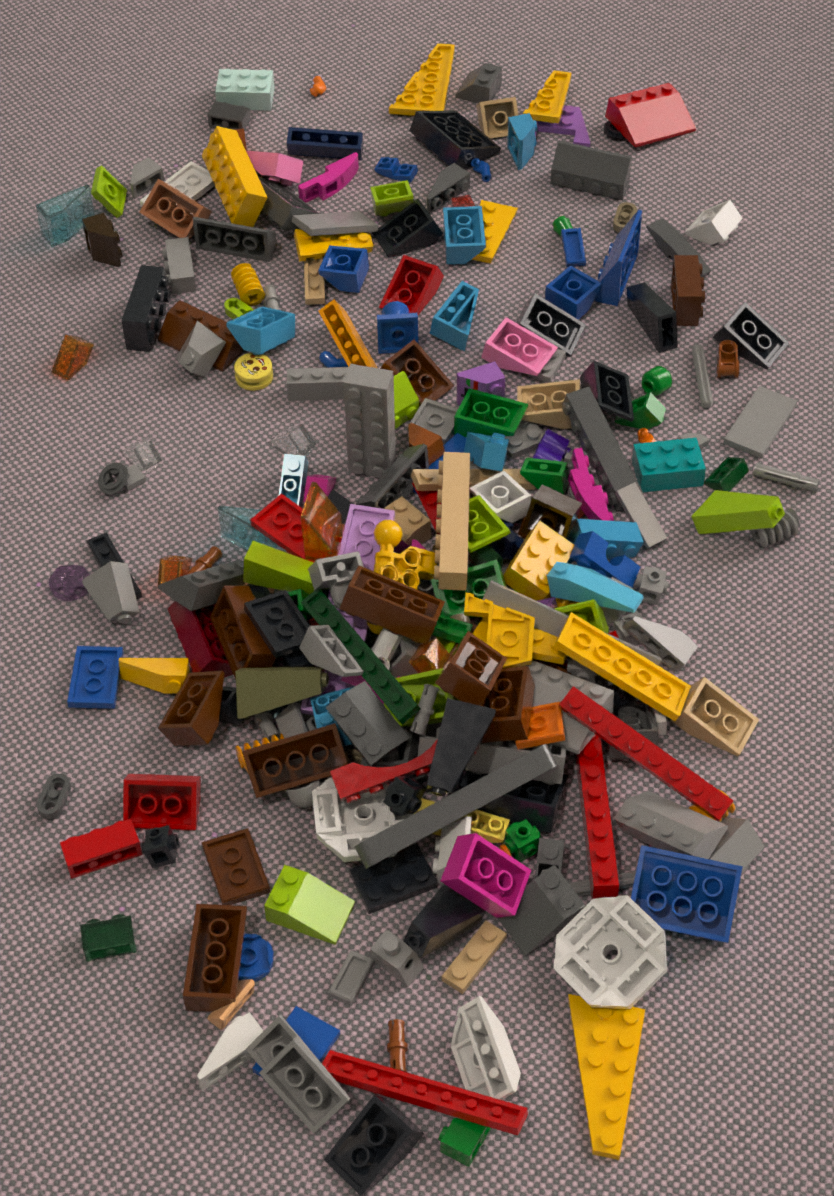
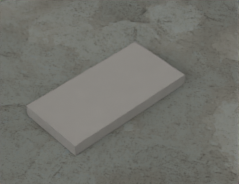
M360 211L292 215V222L310 236L378 231V224Z
M759 386L725 436L723 443L762 459L797 406V400Z

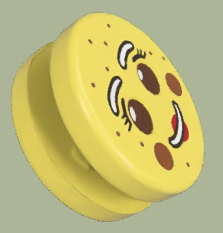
M247 353L236 360L234 365L235 379L241 388L256 391L267 387L272 382V362L266 355Z

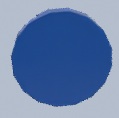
M244 934L238 981L252 979L256 982L269 974L273 967L274 953L271 944L262 939L261 936L257 934Z

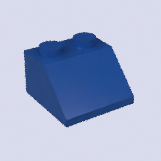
M329 245L318 273L340 291L359 293L369 270L367 249Z
M569 266L546 286L545 300L579 320L589 311L602 287V283L573 266Z

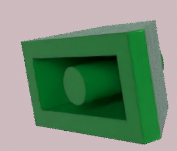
M650 392L632 401L634 416L632 422L619 416L615 418V422L620 425L638 429H650L659 426L663 422L666 408Z
M526 457L520 470V474L537 489L544 485L565 494L569 485L568 462Z
M453 1118L449 1127L445 1125L439 1135L440 1152L470 1167L491 1128L460 1118Z

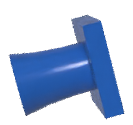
M393 301L386 304L382 309V315H377L378 354L397 353L412 340L419 344L418 314L410 313L407 305L402 302Z

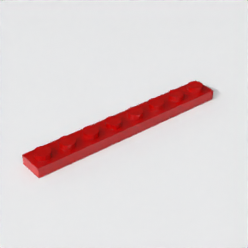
M574 686L560 702L559 708L714 820L719 822L732 805L734 800Z
M330 1050L322 1062V1065L337 1082L513 1135H519L528 1116L527 1107Z

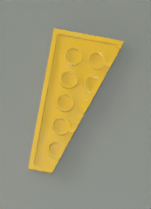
M437 43L428 55L427 61L421 64L420 70L415 72L406 84L403 93L397 96L394 105L391 104L389 114L415 116L416 111L445 110L455 53L454 44Z
M568 994L592 1155L619 1160L645 1009L632 1007L631 1009L591 1007L581 996Z

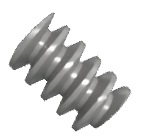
M789 508L784 511L785 515L774 528L750 530L753 539L765 548L768 546V543L773 545L776 540L781 542L783 537L789 539L791 535H798L799 518L794 509Z

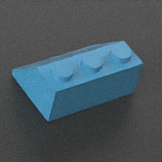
M482 206L443 208L446 264H466L486 248Z
M261 306L227 322V328L243 350L250 351L254 355H262L264 352L275 349L276 346L287 343L288 340L295 337V314Z

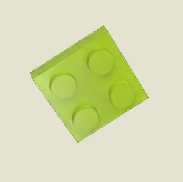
M101 165L96 168L91 194L108 212L118 218L123 215L127 189Z

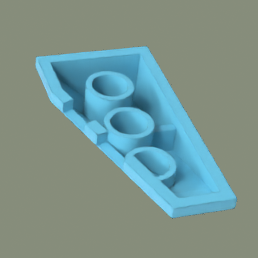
M556 562L547 575L551 597L575 602L595 599L601 607L632 613L636 611L644 599L643 594L590 568Z

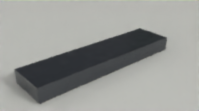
M107 532L86 540L87 546L100 568L110 561L124 563ZM131 575L136 599L142 598V592Z

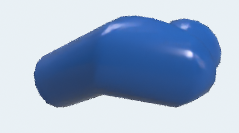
M478 158L471 161L473 170L481 174L482 181L489 182L491 180L489 164L480 161Z
M323 351L319 356L320 361L327 368L348 367L344 358L337 359L329 351Z

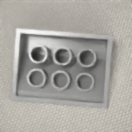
M533 660L531 665H527L535 685L532 707L561 702L574 686L610 713H613V690ZM562 710L565 741L551 744L579 754L595 733Z

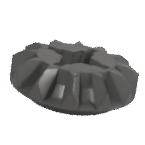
M117 462L107 465L101 471L98 478L100 490L106 495L112 494L115 496L117 492H123V487L128 485L127 479L130 477L128 468ZM112 475H114V476L117 477V478H116V480H117L116 483H113V477H112Z

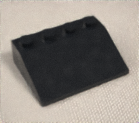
M456 110L416 111L409 130L417 140L423 142L427 149L437 154V157L445 161L448 166L455 163L463 169H468L471 167L473 159L478 158L480 161H483L501 150L500 146Z
M466 771L459 785V790L488 774L477 775L471 771ZM563 774L562 784L548 785L542 781H529L477 810L509 819L510 825L527 819L531 826H535L538 829L539 833H551L562 801L568 775Z

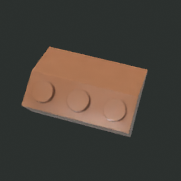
M158 179L139 213L177 237H188L189 239L195 235L193 217L208 219L212 211L168 183Z

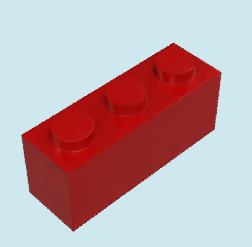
M131 819L118 821L113 825L101 829L97 828L89 833L73 836L60 842L71 879L142 855L140 842Z

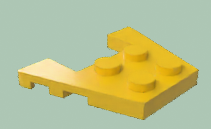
M466 593L464 616L488 617L486 644L507 658L503 668L531 665L535 617L508 607L505 609L493 604L490 600H481L474 597V594Z

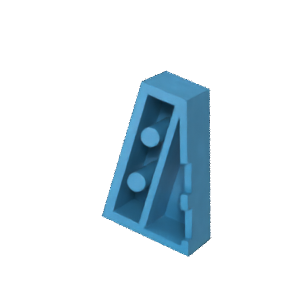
M461 281L433 317L430 334L465 352L479 289Z

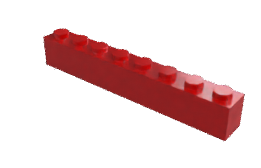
M595 734L579 754L575 753L592 899L617 897L619 892V879L601 738Z

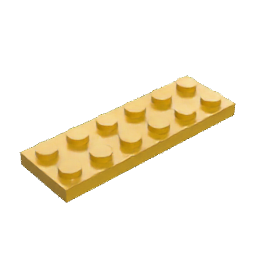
M572 612L569 614L553 647L673 721L679 718L691 688L689 684Z

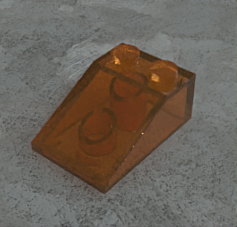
M311 482L301 514L305 559L316 561L335 555L338 556L340 549L339 540L343 536L345 524H342L341 513L316 482Z

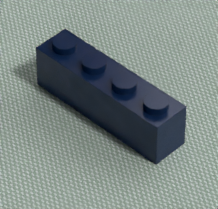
M288 128V155L342 159L356 152L358 160H362L364 145L362 132Z

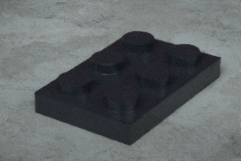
M286 590L244 603V611L275 658L300 650L299 647L310 625Z
M418 843L400 850L394 857H388L367 869L364 864L349 869V875L368 914L438 888V882Z

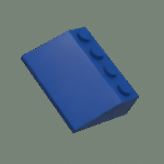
M638 210L616 236L614 243H610L609 256H605L604 268L599 270L598 281L602 283V287L595 298V302L618 306L638 257L643 210Z
M641 845L631 899L663 930L728 944L743 866Z

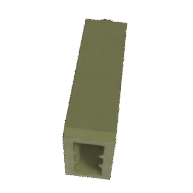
M321 667L240 668L235 671L238 719L319 695L329 686V675Z

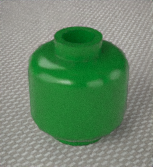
M655 366L643 374L641 385L647 394L651 392L654 396H659L670 389L672 377L666 368Z

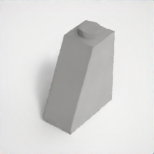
M110 561L82 580L83 585L108 620L126 623L131 621L133 616L140 613L128 563Z

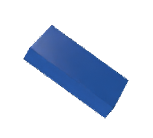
M581 228L561 229L566 267L585 266L586 258Z

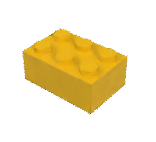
M539 521L529 532L504 572L505 583L520 594L533 600L544 599L550 592L547 580L548 573L556 562H568L574 544Z

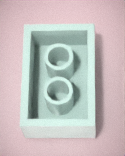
M219 69L215 91L216 101L250 108V110L271 111L275 89L273 70Z

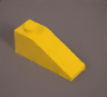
M119 658L121 679L164 694H177L188 673H190L189 658Z

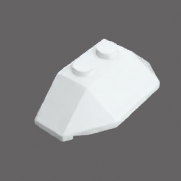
M478 996L458 1008V1019L454 1027L451 1049L465 1090L503 1100L516 1092L521 1072L504 1026L485 1000Z

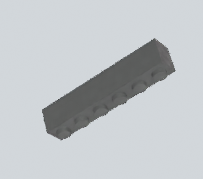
M590 387L566 394L562 403L563 412L569 416L572 430L578 434L581 448L587 452L590 466L596 470L599 484L607 492L609 504L614 506L616 512L624 510L615 495L616 491L635 482L642 495L644 493Z

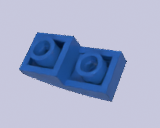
M381 157L374 168L375 172L387 178L398 181L408 180V182H412L418 172L417 165L400 164L398 158Z

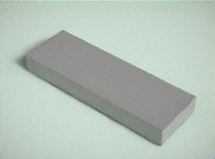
M635 482L616 491L615 495L630 521L637 522L647 550L667 540V536Z

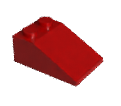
M403 255L379 308L383 309L386 304L399 301L407 305L410 313H417L419 315L436 294L443 280V273L436 265Z

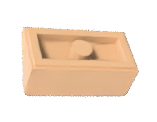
M252 979L239 980L236 1001L211 1012L207 1018L208 1021L220 1030L224 1029L254 993L255 981Z

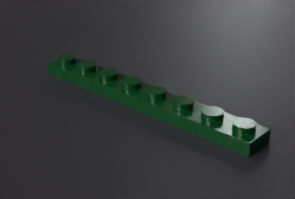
M314 590L301 602L319 625L330 626L364 671L361 676L402 725L421 709L321 590Z

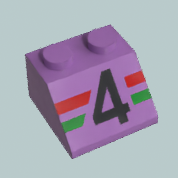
M495 361L457 373V404L461 405L469 388L505 398V376Z

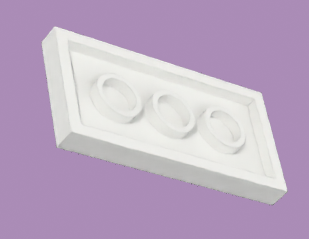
M192 161L165 181L195 201L215 186L209 171ZM147 194L144 198L140 200L141 207L145 203L149 194Z

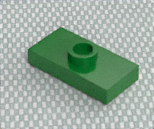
M440 615L432 635L460 643L467 631L472 632L473 625Z

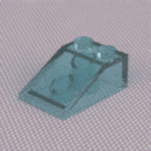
M88 184L36 205L41 234L51 247L69 241L83 228L82 219L95 215L90 186Z
M228 506L218 507L222 538L248 551L252 541L283 552L285 551L251 526L250 519L261 510Z

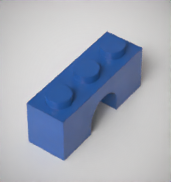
M594 531L578 535L570 558L576 561L578 566L590 568L610 579L613 577L633 588L640 570L638 564L626 555L611 558L608 562L606 549L609 543Z

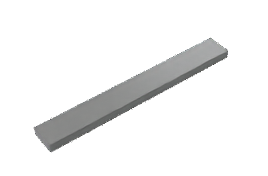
M492 580L482 599L490 600L493 604L505 609L508 607L535 617V628L557 637L568 615ZM608 634L656 665H660L662 658Z

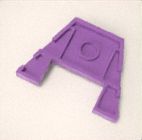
M564 106L559 124L536 121L537 131L535 132V137L537 132L575 135L573 144L590 147V139L580 107Z

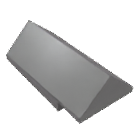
M724 818L721 823L727 825L728 829L709 859L743 866L742 876L748 870L749 864L764 850L765 846L748 819Z
M281 1014L245 1049L263 1069L259 1074L313 1133L321 1128L351 1099Z

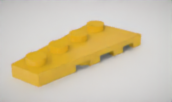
M481 200L479 206H482L486 248L472 260L491 264L518 208Z

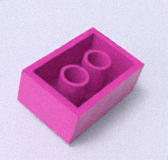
M477 833L457 836L440 882L496 918L515 916L531 869Z

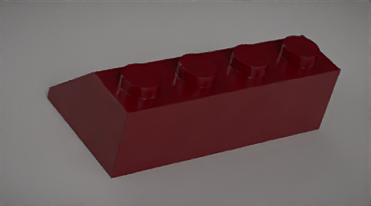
M174 601L167 610L178 634V639L185 651V656L189 658L192 673L223 671L225 673L224 678L233 675L210 619L216 604L190 611L177 601Z

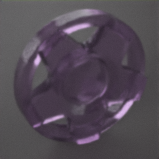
M81 565L59 566L49 579L51 593L63 601H74L84 597L88 591L82 583L84 579L82 577L83 575L89 576V572ZM56 590H63L64 595L58 593ZM76 590H82L81 592L75 594Z

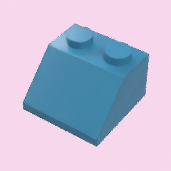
M530 113L508 117L507 148L518 170L523 169L534 155V147L537 145L535 137L537 123L532 119Z

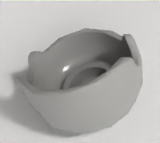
M318 779V781L315 780L291 787L286 792L294 805L298 807L313 806L312 791L318 786L320 787L323 782L321 779Z

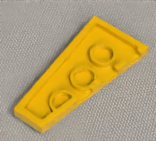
M554 70L544 83L543 89L538 91L537 97L530 102L529 108L525 109L523 114L530 113L535 121L559 124L572 73Z
M295 229L294 231L299 262L306 261V258L311 257L314 260L322 259L329 245L367 249V253L373 250L370 233L310 236L302 229Z
M483 617L472 633L485 643H487L488 617ZM534 628L533 659L563 665L568 655L553 647L558 638L557 636Z

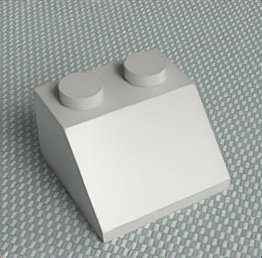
M728 200L702 211L685 231V234L708 245L722 244L729 238L728 235L738 228L737 224L742 220V217L731 200Z
M505 471L469 488L470 493L475 497L480 495L496 515L503 520L513 523L527 515L531 495Z
M464 817L443 827L441 837H436L435 852H439V859L434 858L433 873L437 874V882L439 884H444L440 880L457 836L471 834L472 817Z

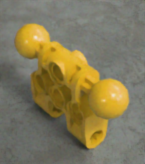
M383 520L376 525L373 534L374 540L380 546V552L375 553L374 572L381 575L384 574L386 577L405 584V580L407 586L417 589L420 579H434V569L438 565L435 564L434 552L410 546L399 554L394 553V547L400 543L403 536L402 528L393 520ZM367 622L370 631L380 635L383 627Z

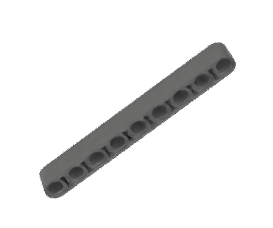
M544 744L354 847L367 869L553 769L558 764L547 744Z

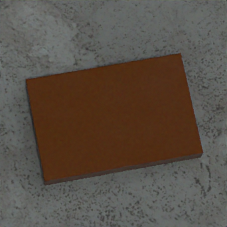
M249 828L201 842L222 905H233L271 893Z

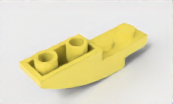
M422 798V804L415 813L436 802ZM475 810L464 816L472 817L471 834L477 833L490 843H503L509 819L480 810ZM442 828L432 834L441 836Z

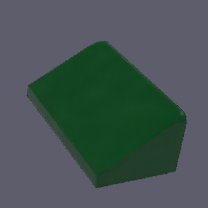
M727 457L704 481V484L713 490L730 492L749 471L745 459Z

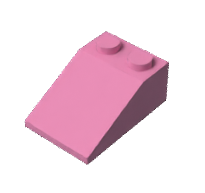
M246 151L254 169L261 175L269 177V181H281L282 185L292 186V183H300L303 167L302 160L280 153Z
M506 317L485 343L481 358L489 363L495 361L498 367L502 369L538 376L558 347Z

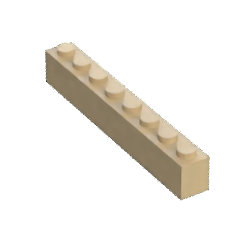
M444 452L443 461H439L438 474L443 475H438V488L442 489H438L437 503H441L437 504V518L441 519L436 520V533L440 534H436L435 548H440V550H435V564H439V566H435L434 579L439 580L438 589L466 590L470 453Z

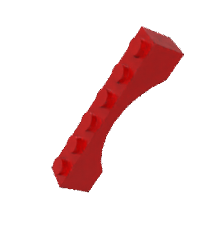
M437 740L423 754L407 763L378 768L352 762L330 771L341 802L347 801L348 804L361 799V794L370 792L371 795L384 790L383 786L392 783L395 777L416 774L419 777L429 773Z

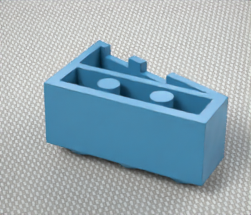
M467 432L464 453H470V461L474 459V464L480 468L502 471L505 465L509 439H506L505 435L500 433H493L492 436Z
M577 519L567 538L568 541L575 545L579 534L594 531L609 543L606 549L607 559L626 555L628 558L636 557L644 543L637 522ZM569 558L567 563L571 564L574 560Z

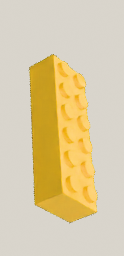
M216 126L214 132L210 135L207 147L203 150L202 158L231 223L253 227L268 197L237 131Z

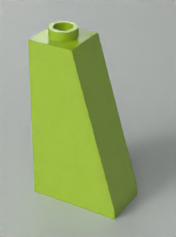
M715 490L691 517L698 534L774 528L783 518L785 512L779 496Z
M252 541L244 557L243 582L286 590L288 592L302 589L311 594L314 591L308 568L313 562ZM329 588L320 589V590H321L322 592H323V591H328Z

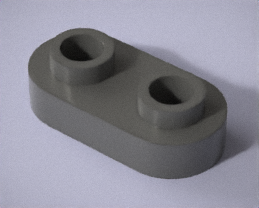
M54 774L47 779L37 801V809L41 817L53 819L61 813L71 791L70 781L66 775Z

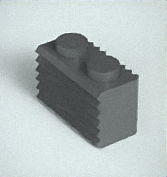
M215 101L208 112L209 127L214 129L216 126L232 130L244 128L245 131L251 120L250 108L226 102Z

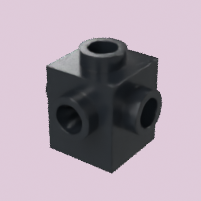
M409 775L395 777L394 781L386 789L387 795L383 803L388 805L390 811L398 816L413 814L420 808L422 804L421 799L427 788Z
M170 826L146 830L145 841L142 842V850L151 867L156 868L176 863L177 849L180 848V841L178 835L173 834Z

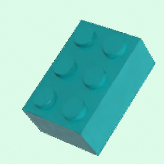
M697 437L633 445L632 464L637 482L643 493L704 485L706 467Z

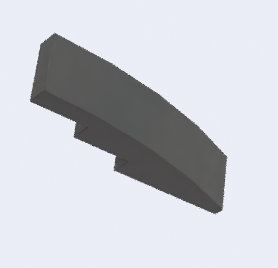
M662 218L647 225L646 228L667 258L672 257L674 260V255H698L699 263H702L703 267L700 277L710 274L711 269L700 254L666 220Z

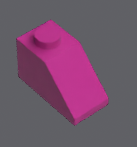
M319 474L307 476L303 502H308L310 507L319 508L332 489H334L336 477Z

